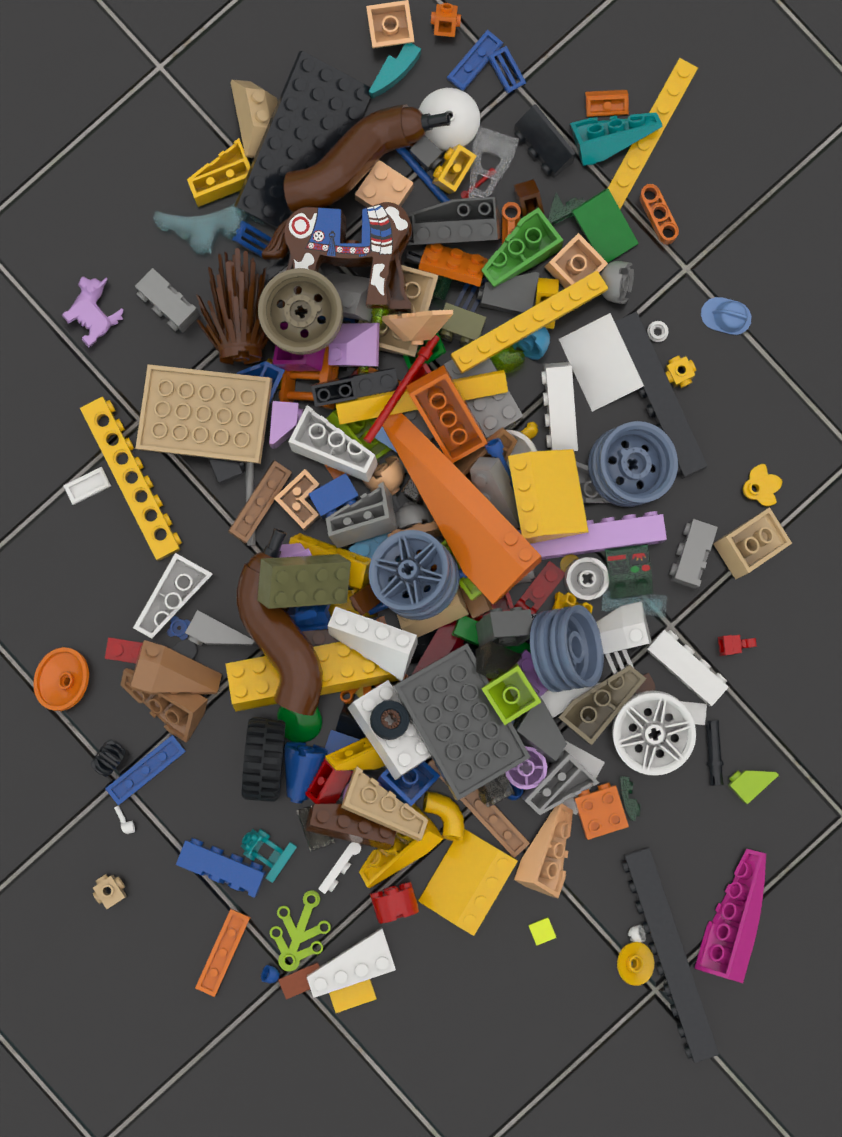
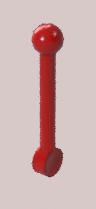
M490 168L482 179L469 190L461 193V198H469L471 192L490 176L496 175V169Z

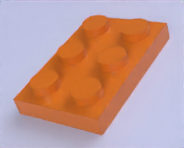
M440 243L427 244L418 269L480 287L484 276L481 270L488 262V259L479 254L463 252L458 248L445 247Z

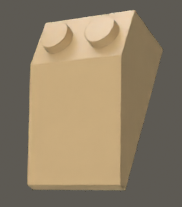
M770 507L713 543L735 580L750 573L792 544Z

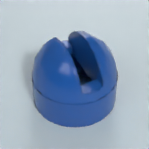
M509 783L505 794L512 801L518 800L523 794V789ZM510 788H513L515 796L512 795Z
M266 965L262 970L261 980L269 984L278 981L280 973L275 967Z

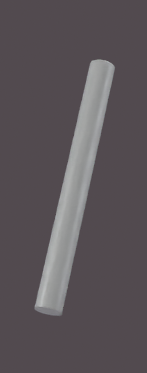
M245 462L246 502L254 491V463ZM255 531L248 540L247 546H256Z

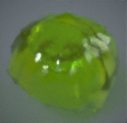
M510 346L492 356L490 360L499 371L504 370L505 373H510L525 362V356L523 351L515 350L513 346Z

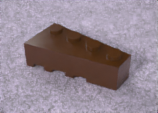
M314 804L309 809L305 831L384 850H389L394 845L396 831L341 808L342 804Z

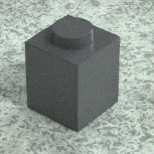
M425 135L410 149V154L426 171H429L431 168L435 170L443 161L441 159L443 152Z

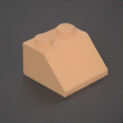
M408 0L366 6L372 48L414 43Z

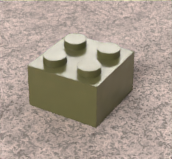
M449 303L445 304L443 310H453V315L438 331L440 338L450 342L452 339L460 341V345L464 347L481 337L486 323L485 316Z

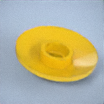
M631 942L620 951L617 968L622 980L629 985L639 986L646 983L652 976L654 957L651 950L645 944Z

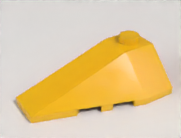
M416 804L412 808L428 819L422 840L417 841L396 832L394 845L389 850L380 848L373 850L359 871L368 888L373 887L426 855L443 840L435 824Z

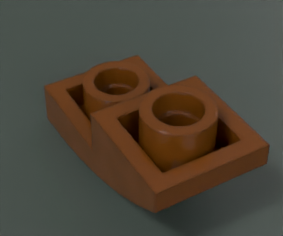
M370 582L350 597L352 607L361 616L381 602L374 594Z

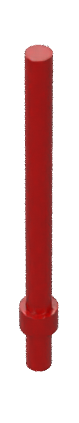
M437 335L428 340L424 347H421L417 353V359L363 438L364 441L371 444L406 391V386L412 382L424 362L429 360L433 354V348L440 339Z

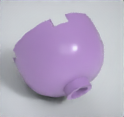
M525 746L531 758L505 772L512 785L527 790L537 787L546 777L547 763L545 757L536 751L537 749Z

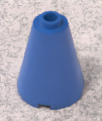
M287 742L284 748L287 797L291 798V802L303 803L304 800H308L305 792L308 791L307 788H310L309 785L312 784L316 773H318L320 766H322L327 750L314 744L313 747L306 746V743Z

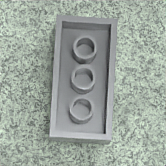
M490 358L461 374L453 360L444 364L452 380L497 371ZM509 390L506 393L465 400L486 439L500 428L507 429L523 420L524 417Z

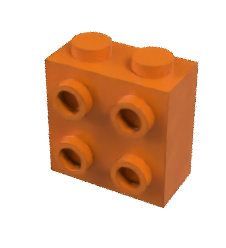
M610 782L597 786L598 790L590 792L589 789L581 791L582 793L573 798L587 840L629 827L616 785L611 786Z

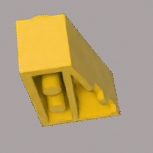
M239 138L226 151L223 150L219 153V156L211 163H207L187 179L198 207L241 190L249 172L250 164L247 157H245V152Z

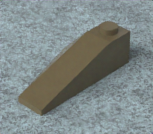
M628 665L572 700L558 718L589 745H592L647 678L631 665Z

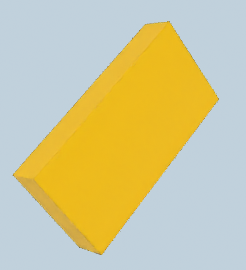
M370 979L329 993L335 1013L377 999Z

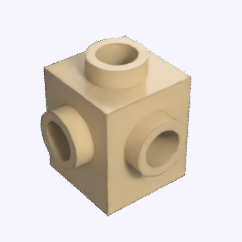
M105 874L95 881L97 885L93 887L95 891L93 896L99 904L103 903L106 909L127 897L123 890L125 885L119 877L115 878L114 875L108 877ZM107 887L111 889V894L107 892Z

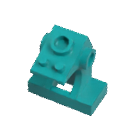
M252 829L242 839L241 847L245 851L243 854L252 861L257 858L270 867L271 870L266 879L273 883L298 846L290 842L284 850L269 840L270 835L262 829L258 832ZM263 843L275 849L269 859L258 853Z

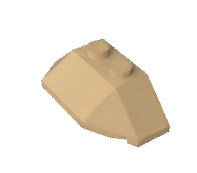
M232 80L231 87L245 157L254 158L278 101L275 96L251 81Z

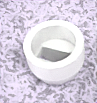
M642 925L630 928L628 936H631L630 941L640 943L646 941V933Z

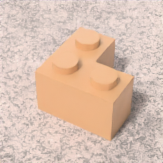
M304 469L274 499L304 531L320 517L306 500L309 498V493L321 486Z

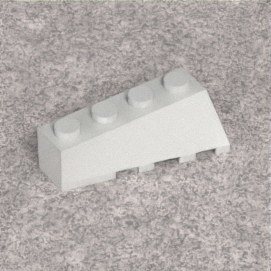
M335 607L328 623L329 635L349 648L356 650L364 658L376 663L381 669L386 672L388 671L398 680L402 681L418 644L416 634Z

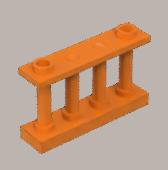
M329 345L325 347L321 371L285 370L279 391L280 402L293 403L294 400L314 401L312 392L295 391L296 379L319 380V383L338 378L339 366L328 365ZM335 403L319 407L325 409H334Z

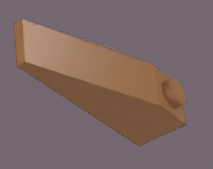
M144 640L138 654L130 689L147 694H178V692L217 694L222 674L166 646Z
M125 668L123 670L121 686L138 703H144L151 710L150 714L154 718L156 716L166 724L164 728L169 733L184 742H188L205 714L208 699L200 694H191L190 692L147 694L130 689L134 670Z

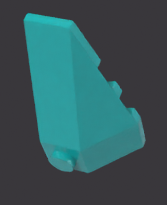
M657 113L632 114L627 119H619L617 116H610V120L598 121V117L572 122L570 126L579 158L583 166L606 160L660 129L662 122Z

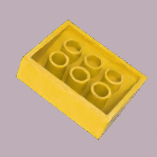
M574 449L535 451L508 456L521 534L530 544L589 533Z
M464 829L463 840L452 842L418 902L474 936L518 860Z

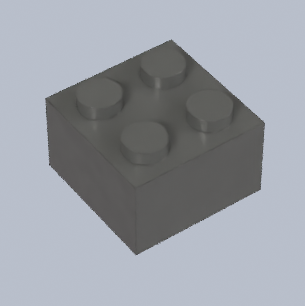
M522 607L511 608L510 611H503L502 608L490 610V613L482 616V619L476 623L479 649L520 646L530 638L533 623L531 609L523 610Z

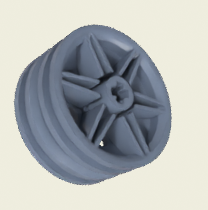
M642 421L628 422L605 432L594 443L588 459V472L595 490L606 501L621 507H635L660 498L671 488L678 471L677 452L671 439L657 426ZM622 441H626L625 448L621 445ZM642 445H645L648 451L642 449ZM609 458L615 463L614 465L608 462ZM652 465L655 467L654 473L650 472ZM617 477H620L619 485L616 483ZM637 483H639L642 486L641 489L637 488Z
M419 530L401 531L385 539L374 552L369 566V582L376 597L397 615L410 620H424L441 613L452 602L459 586L460 574L454 556L432 535ZM399 556H401V560L403 561L401 564L399 562H396V559ZM433 565H437V570L435 572H432L431 567ZM431 586L430 591L425 593V591ZM405 592L409 593V598H403Z
M574 605L561 609L542 611L535 616L530 631V650L535 671L542 684L551 692L568 691L596 685L602 675L604 653L599 628L589 610L582 605Z

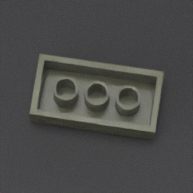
M339 554L263 558L260 565L257 601L269 609L347 603L351 562Z

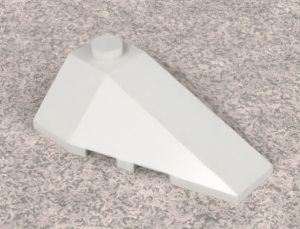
M642 601L621 606L596 622L600 631L604 654L652 643Z

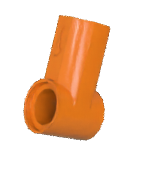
M508 202L502 208V244L520 221L521 209L515 202ZM508 208H514L517 211V215L514 218L506 216L505 211Z

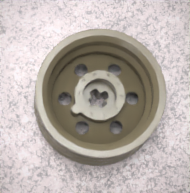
M295 268L276 275L268 282L259 299L258 316L263 331L276 346L292 354L306 355L324 349L336 338L343 322V305L336 288L329 279L310 269ZM295 287H301L302 292L300 294H295ZM320 294L323 299L321 302H316L314 296ZM279 300H283L285 302V306L283 308L277 307V302ZM303 307L305 311H308L307 314H304V318H300L299 315H296V312L299 311V308ZM319 316L326 318L324 324L318 323L317 318ZM285 321L288 323L286 330L280 328L281 322ZM303 329H306L309 332V335L306 338H303L300 335V332Z

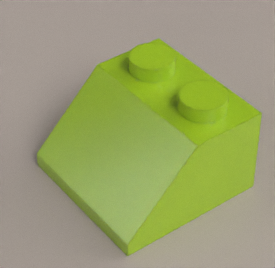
M518 663L498 674L481 688L504 725L541 703V699Z

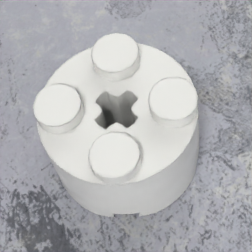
M584 557L576 559L569 564L563 581L567 591L577 599L593 600L603 595L608 588L609 575L606 566L600 560ZM590 574L589 580L591 582L583 583L582 575Z

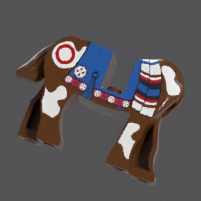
M383 202L362 209V243L356 240L346 241V218L341 209L315 207L298 209L276 229L269 244L262 252V258L265 260H282L290 250V259L286 270L305 268L318 272L322 262L341 267L372 266L366 299L367 308L390 309L392 313H413V305L407 297L406 279L401 265V256L411 239L412 225L405 210L395 203ZM297 286L294 288L295 294L302 292L301 287ZM320 294L314 296L316 302H321L323 299ZM301 307V308H299V311H297V312H307V311H305V310L303 309V307Z

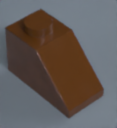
M534 179L514 185L522 218L538 207L544 214L540 192Z

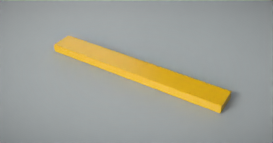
M504 370L453 379L464 400L508 392ZM407 389L390 415L418 410ZM395 391L335 403L339 425L377 418Z

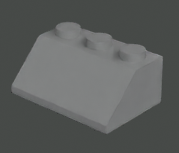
M335 272L326 276L334 285L341 298L343 317L370 322L374 309H368L366 306L370 278Z

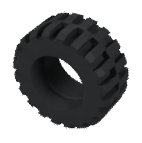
M256 717L248 720L241 796L246 800L275 802L279 799L286 723L283 720Z

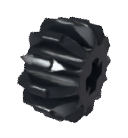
M107 740L94 756L91 767L98 774L104 777L109 776L123 759L125 749L117 741Z

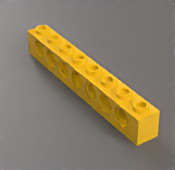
M102 396L81 407L80 410L156 560L160 561L180 551L179 545L182 544V541L177 532L173 533L169 526L172 525V522L167 513L163 515L160 509L163 504L158 494L153 495L150 489L153 487V484L148 475L144 477L141 471L144 466L138 456L134 457L131 451L134 449L129 437L125 439L122 433L125 430L120 419L115 420L112 414L115 409L111 401H106ZM103 416L109 417V423L105 427L99 426V419ZM117 435L119 437L118 443L114 446L109 445V437ZM121 454L128 455L126 464L121 465L118 463V457ZM130 473H137L138 479L135 483H128L127 477ZM144 491L147 493V500L140 503L137 501V495L139 492ZM154 510L157 513V518L151 522L147 521L146 514ZM164 529L167 533L166 538L161 541L157 540L156 532Z

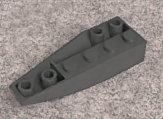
M496 196L452 199L407 214L412 225V235L407 245L498 240L502 237Z

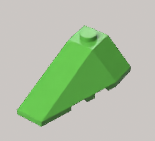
M538 207L520 219L515 229L506 237L504 243L492 255L481 272L494 288L559 252L563 246V239Z

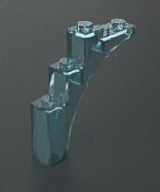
M234 203L221 211L204 216H172L156 211L153 220L157 224L156 227L164 231L171 229L176 231V235L184 239L191 237L189 244L193 247L192 250L204 255L205 252L211 254L220 231L222 232L221 235L232 239L237 234V228L239 229L241 226L239 225L240 222H247L250 215L234 208ZM251 216L252 221L263 224V221Z

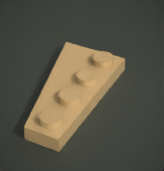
M359 767L354 768L341 808L417 841L422 840L428 819L407 803L404 804L397 799L396 795L391 791L381 787L375 779L365 775Z

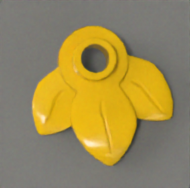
M760 464L750 471L749 480L743 485V493L748 499L757 500L763 506H771L777 503L773 493L781 488L783 481L777 475H768L766 465ZM752 485L756 487V492L752 490Z

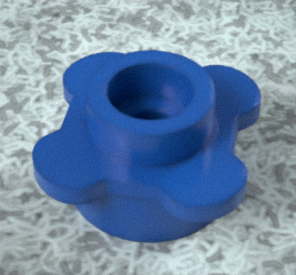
M173 616L170 620L171 625L167 630V634L170 637L177 636L181 640L186 639L188 634L185 632L191 622L188 619L181 620L177 616Z

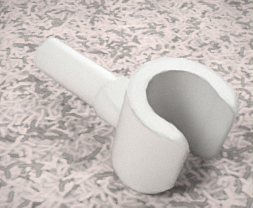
M116 806L114 809L120 819L122 831L126 834L134 833L133 821L126 822L120 807Z

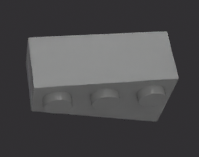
M384 482L378 485L379 488L368 495L366 493L361 495V499L354 504H347L326 518L328 536L336 548L383 535L397 529L392 495Z

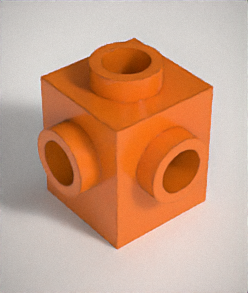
M449 3L437 4L436 12L431 14V25H435L434 35L455 37L456 27H460L461 14H457L458 6Z

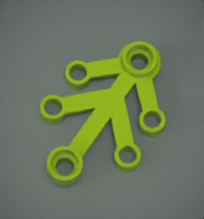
M314 890L307 891L303 896L305 906L297 928L290 916L289 907L281 906L277 910L278 917L283 920L292 939L288 948L282 937V928L274 926L270 930V936L275 939L281 952L278 959L279 965L285 971L295 970L303 958L312 954H320L323 951V944L320 941H314L310 947L298 952L297 950L300 943L321 933L326 934L331 929L330 923L323 920L317 926L305 931L312 909L320 903V895ZM313 895L316 899L315 902L309 903L307 901L308 896ZM282 908L287 909V916H281L280 910ZM322 923H326L328 925L327 931H322L320 929V925ZM274 929H279L280 936L275 937L272 934V931ZM319 944L321 946V950L314 951L313 945ZM292 957L293 963L290 965L286 964L285 958Z

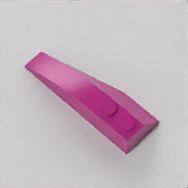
M746 849L734 872L735 878L733 882L728 884L722 903H718L715 909L717 911L715 917L706 926L694 969L736 982H744L760 920L765 882V853Z

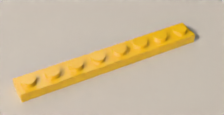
M681 58L676 63L649 112L658 114L662 127L631 145L608 187L620 209L698 67Z
M595 271L451 353V358L461 374L601 295L608 290V287L599 272Z

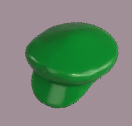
M282 706L278 709L277 719L283 720L286 723L285 737L288 740L304 743L313 740L319 734L322 728V717L318 707L312 716L299 714Z

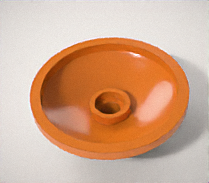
M62 647L49 652L40 661L34 675V692L39 703L52 711H64L76 705L83 697L88 686L89 668L81 653L71 648Z

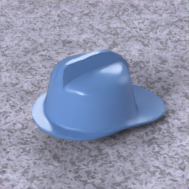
M715 297L704 303L701 309V317L704 324L716 331L738 335L744 333L751 324L750 310L746 305L738 301Z

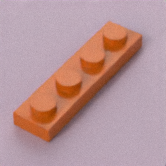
M232 908L230 909L195 989L213 997L216 996L251 918L250 916Z

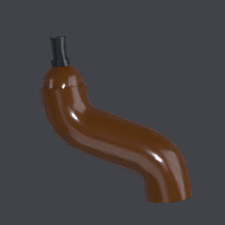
M405 104L388 107L369 114L351 127L317 164L307 169L287 172L284 179V193L289 209L294 213L304 207L323 208L335 203L350 192L383 155L395 149L413 146L415 142L420 141L424 137L426 131H430L435 127L450 126L451 119L449 113L423 114L419 109Z
M274 528L269 544L265 546L264 551L255 554L243 566L237 587V608L240 619L248 634L279 674L280 682L274 696V701L290 711L312 716L318 706L322 690L323 671L319 657L312 644L284 608L269 609L257 601L261 559L279 558L281 546L287 535L286 532Z

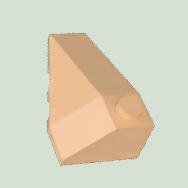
M453 310L404 313L401 316L387 315L382 316V321L403 342L411 341V345H424V341L431 340L453 315Z
M564 804L554 807L522 857L516 872L515 881L532 890L559 898L566 876L563 865L564 858H568V851L565 848L566 839L571 834L573 810Z

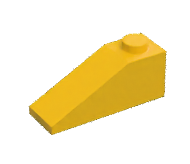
M367 737L325 756L327 762L335 770H354L356 767H359L361 770H376L385 766Z

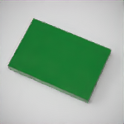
M606 188L571 210L589 244L607 263L639 244L609 189Z

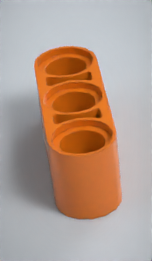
M647 184L641 190L640 202L659 241L666 245L672 244L678 236V226L659 188L654 184ZM651 191L655 194V198L648 200L644 193ZM661 210L664 213V218H656L653 212ZM663 230H672L674 236L671 238L665 237Z

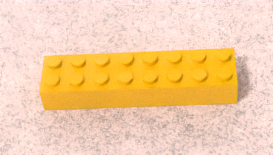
M342 642L313 647L319 657L323 671L321 695L378 685L387 680L389 682L399 681L394 675L384 671L379 665L364 658L362 654L349 648ZM266 656L226 663L231 701L235 712L277 704L274 701V696L280 678L278 672Z

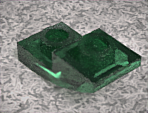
M619 776L623 807L629 820L636 821V816H640V803H637V799L628 798L629 794L633 793V781H629L630 777Z

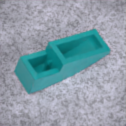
M412 43L404 44L397 59L389 55L369 90L370 98L373 99L385 93L403 79L421 56V48Z

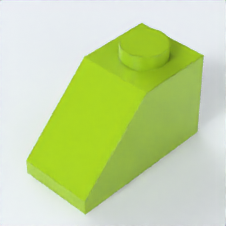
M737 770L729 778L731 782L727 785L744 804H748L779 775L777 772L743 770L740 773Z

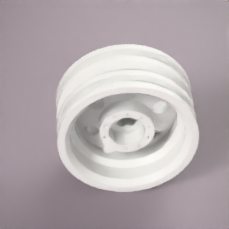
M644 691L633 695L615 716L612 725V737L619 756L630 768L646 775H663L678 769L689 758L695 745L696 728L690 712L676 697L662 691ZM646 708H650L652 710V714L650 716L644 715V710ZM667 713L673 715V719L671 721L665 720V715ZM632 723L637 725V729L634 732L629 730V725ZM652 728H655L656 731L660 730L656 739L648 736ZM677 734L679 740L672 742L671 735ZM637 744H641L643 746V750L641 752L635 751V746ZM658 749L664 752V756L661 758L656 756Z

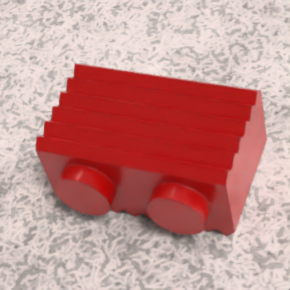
M324 759L312 784L309 785L310 788H307L308 791L305 792L306 796L315 804H335L340 798L345 785L350 780L353 770H335Z

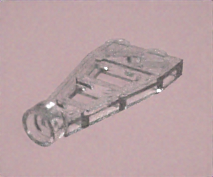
M479 126L472 147V153L476 155V158L471 165L469 198L490 197L512 163L519 139ZM486 152L500 157V163L494 171L482 169L481 156L483 153ZM479 174L491 178L485 191L475 187Z

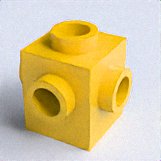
M676 356L668 361L669 365L665 367V374L675 388L680 385L683 388L691 384V379L695 377L694 372L696 371L693 361H688L686 356L683 358ZM678 367H683L685 373L680 374L677 370Z

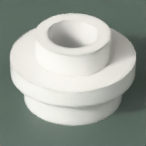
M661 321L652 322L647 329L649 339L654 342L664 341L669 332L667 325ZM654 329H660L661 335H655Z

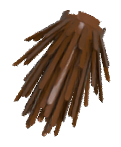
M236 248L235 254L232 255V261L228 260V254L224 252L225 277L222 256L218 254L219 274L216 276L218 287H216L212 268L208 267L209 282L216 313L212 302L208 300L211 319L201 297L196 294L201 307L200 310L208 324L205 327L200 320L196 321L219 352L220 362L232 365L233 361L252 364L261 361L262 350L269 341L267 335L265 336V332L260 326L258 316V304L265 285L267 267L263 269V275L259 276L258 273L255 274L256 263L254 258L250 260L249 286L248 251L243 253L241 271L240 249Z

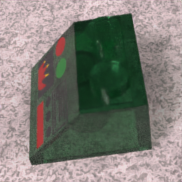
M647 544L605 549L610 599L653 594L652 571Z

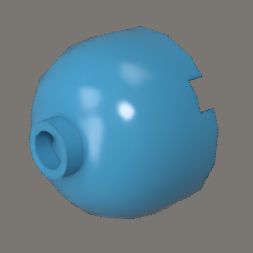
M543 327L513 344L512 347L514 349L519 347L524 350L521 353L523 356L538 360L543 357L550 344L549 332L546 327Z

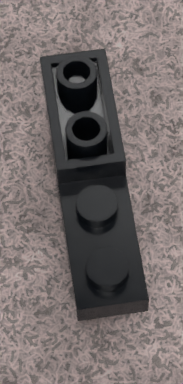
M390 368L311 385L315 407L354 400L358 399V397L394 391L399 385L396 369Z

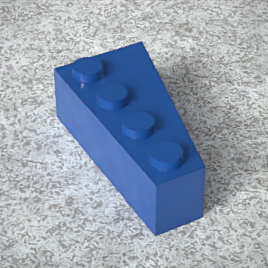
M191 838V841L185 840L176 863L177 866L202 876L207 875L209 879L224 884L225 882L230 888L244 892L245 890L249 892L248 895L255 898L258 895L267 872L263 870V865L253 861L250 865L243 862V857L233 853L231 857L223 854L224 850L216 846H211V849L203 846V841Z

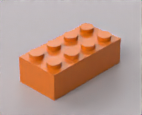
M444 365L406 386L409 396L444 455L452 463L488 444L485 434Z

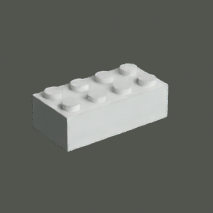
M387 680L352 702L348 709L393 778L397 780L429 759L431 755L410 718L408 729L397 739L386 740L380 738L372 730L370 716L377 704L389 700L402 704L391 683ZM391 715L384 719L388 722V725L395 722V720L391 719Z

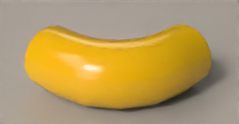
M426 791L423 800V812L435 814L441 818L443 822V839L462 841L464 818L459 806L447 796Z

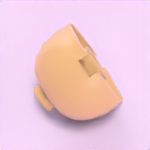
M395 455L385 458L386 463L379 465L378 462L369 483L363 481L371 492L379 488L378 485L384 482L391 495L400 490L399 486L404 481L405 472L399 458Z

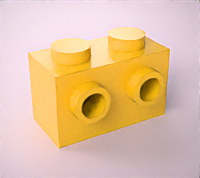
M460 144L453 148L449 147L443 158L446 160L443 165H439L432 175L435 177L432 183L448 194L454 193L476 158L475 154Z

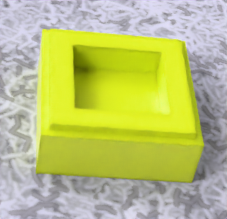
M548 917L528 925L536 946L556 938Z

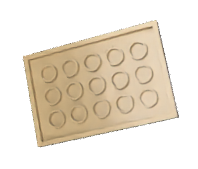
M148 364L135 449L261 464L273 379L269 377Z

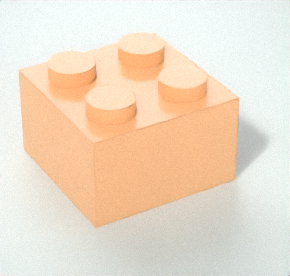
M379 160L355 193V200L367 208L383 202H391L402 206L414 189V183Z
M578 233L544 267L555 279H559V283L564 288H567L595 271L600 272L608 263Z

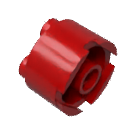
M411 882L399 885V888L396 885L383 889L384 893L377 891L370 894L379 924L392 922L398 918H405L419 912Z

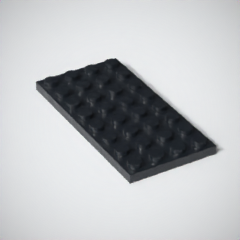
M299 51L234 208L278 228L293 214L285 199V175L287 172L307 169L317 164L344 134L362 119L371 97L369 95L371 87L308 53Z

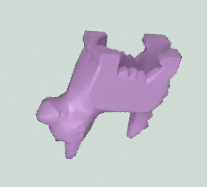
M84 276L81 277L78 283L81 289L80 295L76 298L69 311H65L62 314V317L68 324L78 320L82 327L85 326L87 330L89 329V335L82 337L83 342L88 348L97 341V338L104 336L111 326L118 324L119 320H123L124 310L122 308L107 317L96 305V302L103 293L107 278L99 281L96 278L90 280Z

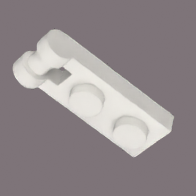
M355 842L349 844L318 888L321 892L325 894L328 890L330 892L333 891L339 882L336 880L340 872L345 874L351 865L348 862L352 855H356L361 851V844Z

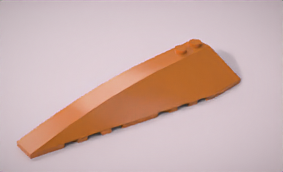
M402 413L389 415L382 426L407 469L409 476L418 489L464 575L494 605L542 562L541 555Z

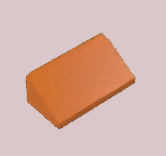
M627 90L585 92L587 117L629 115Z

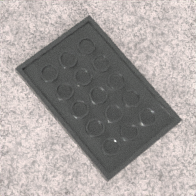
M468 643L392 686L402 705L409 713V718L456 801L531 758L512 722L506 725L503 724L481 689L489 681Z

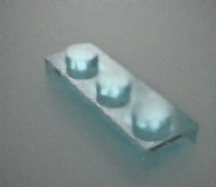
M606 590L602 595L601 611L613 612L621 606L642 601L645 616L665 617L667 596Z

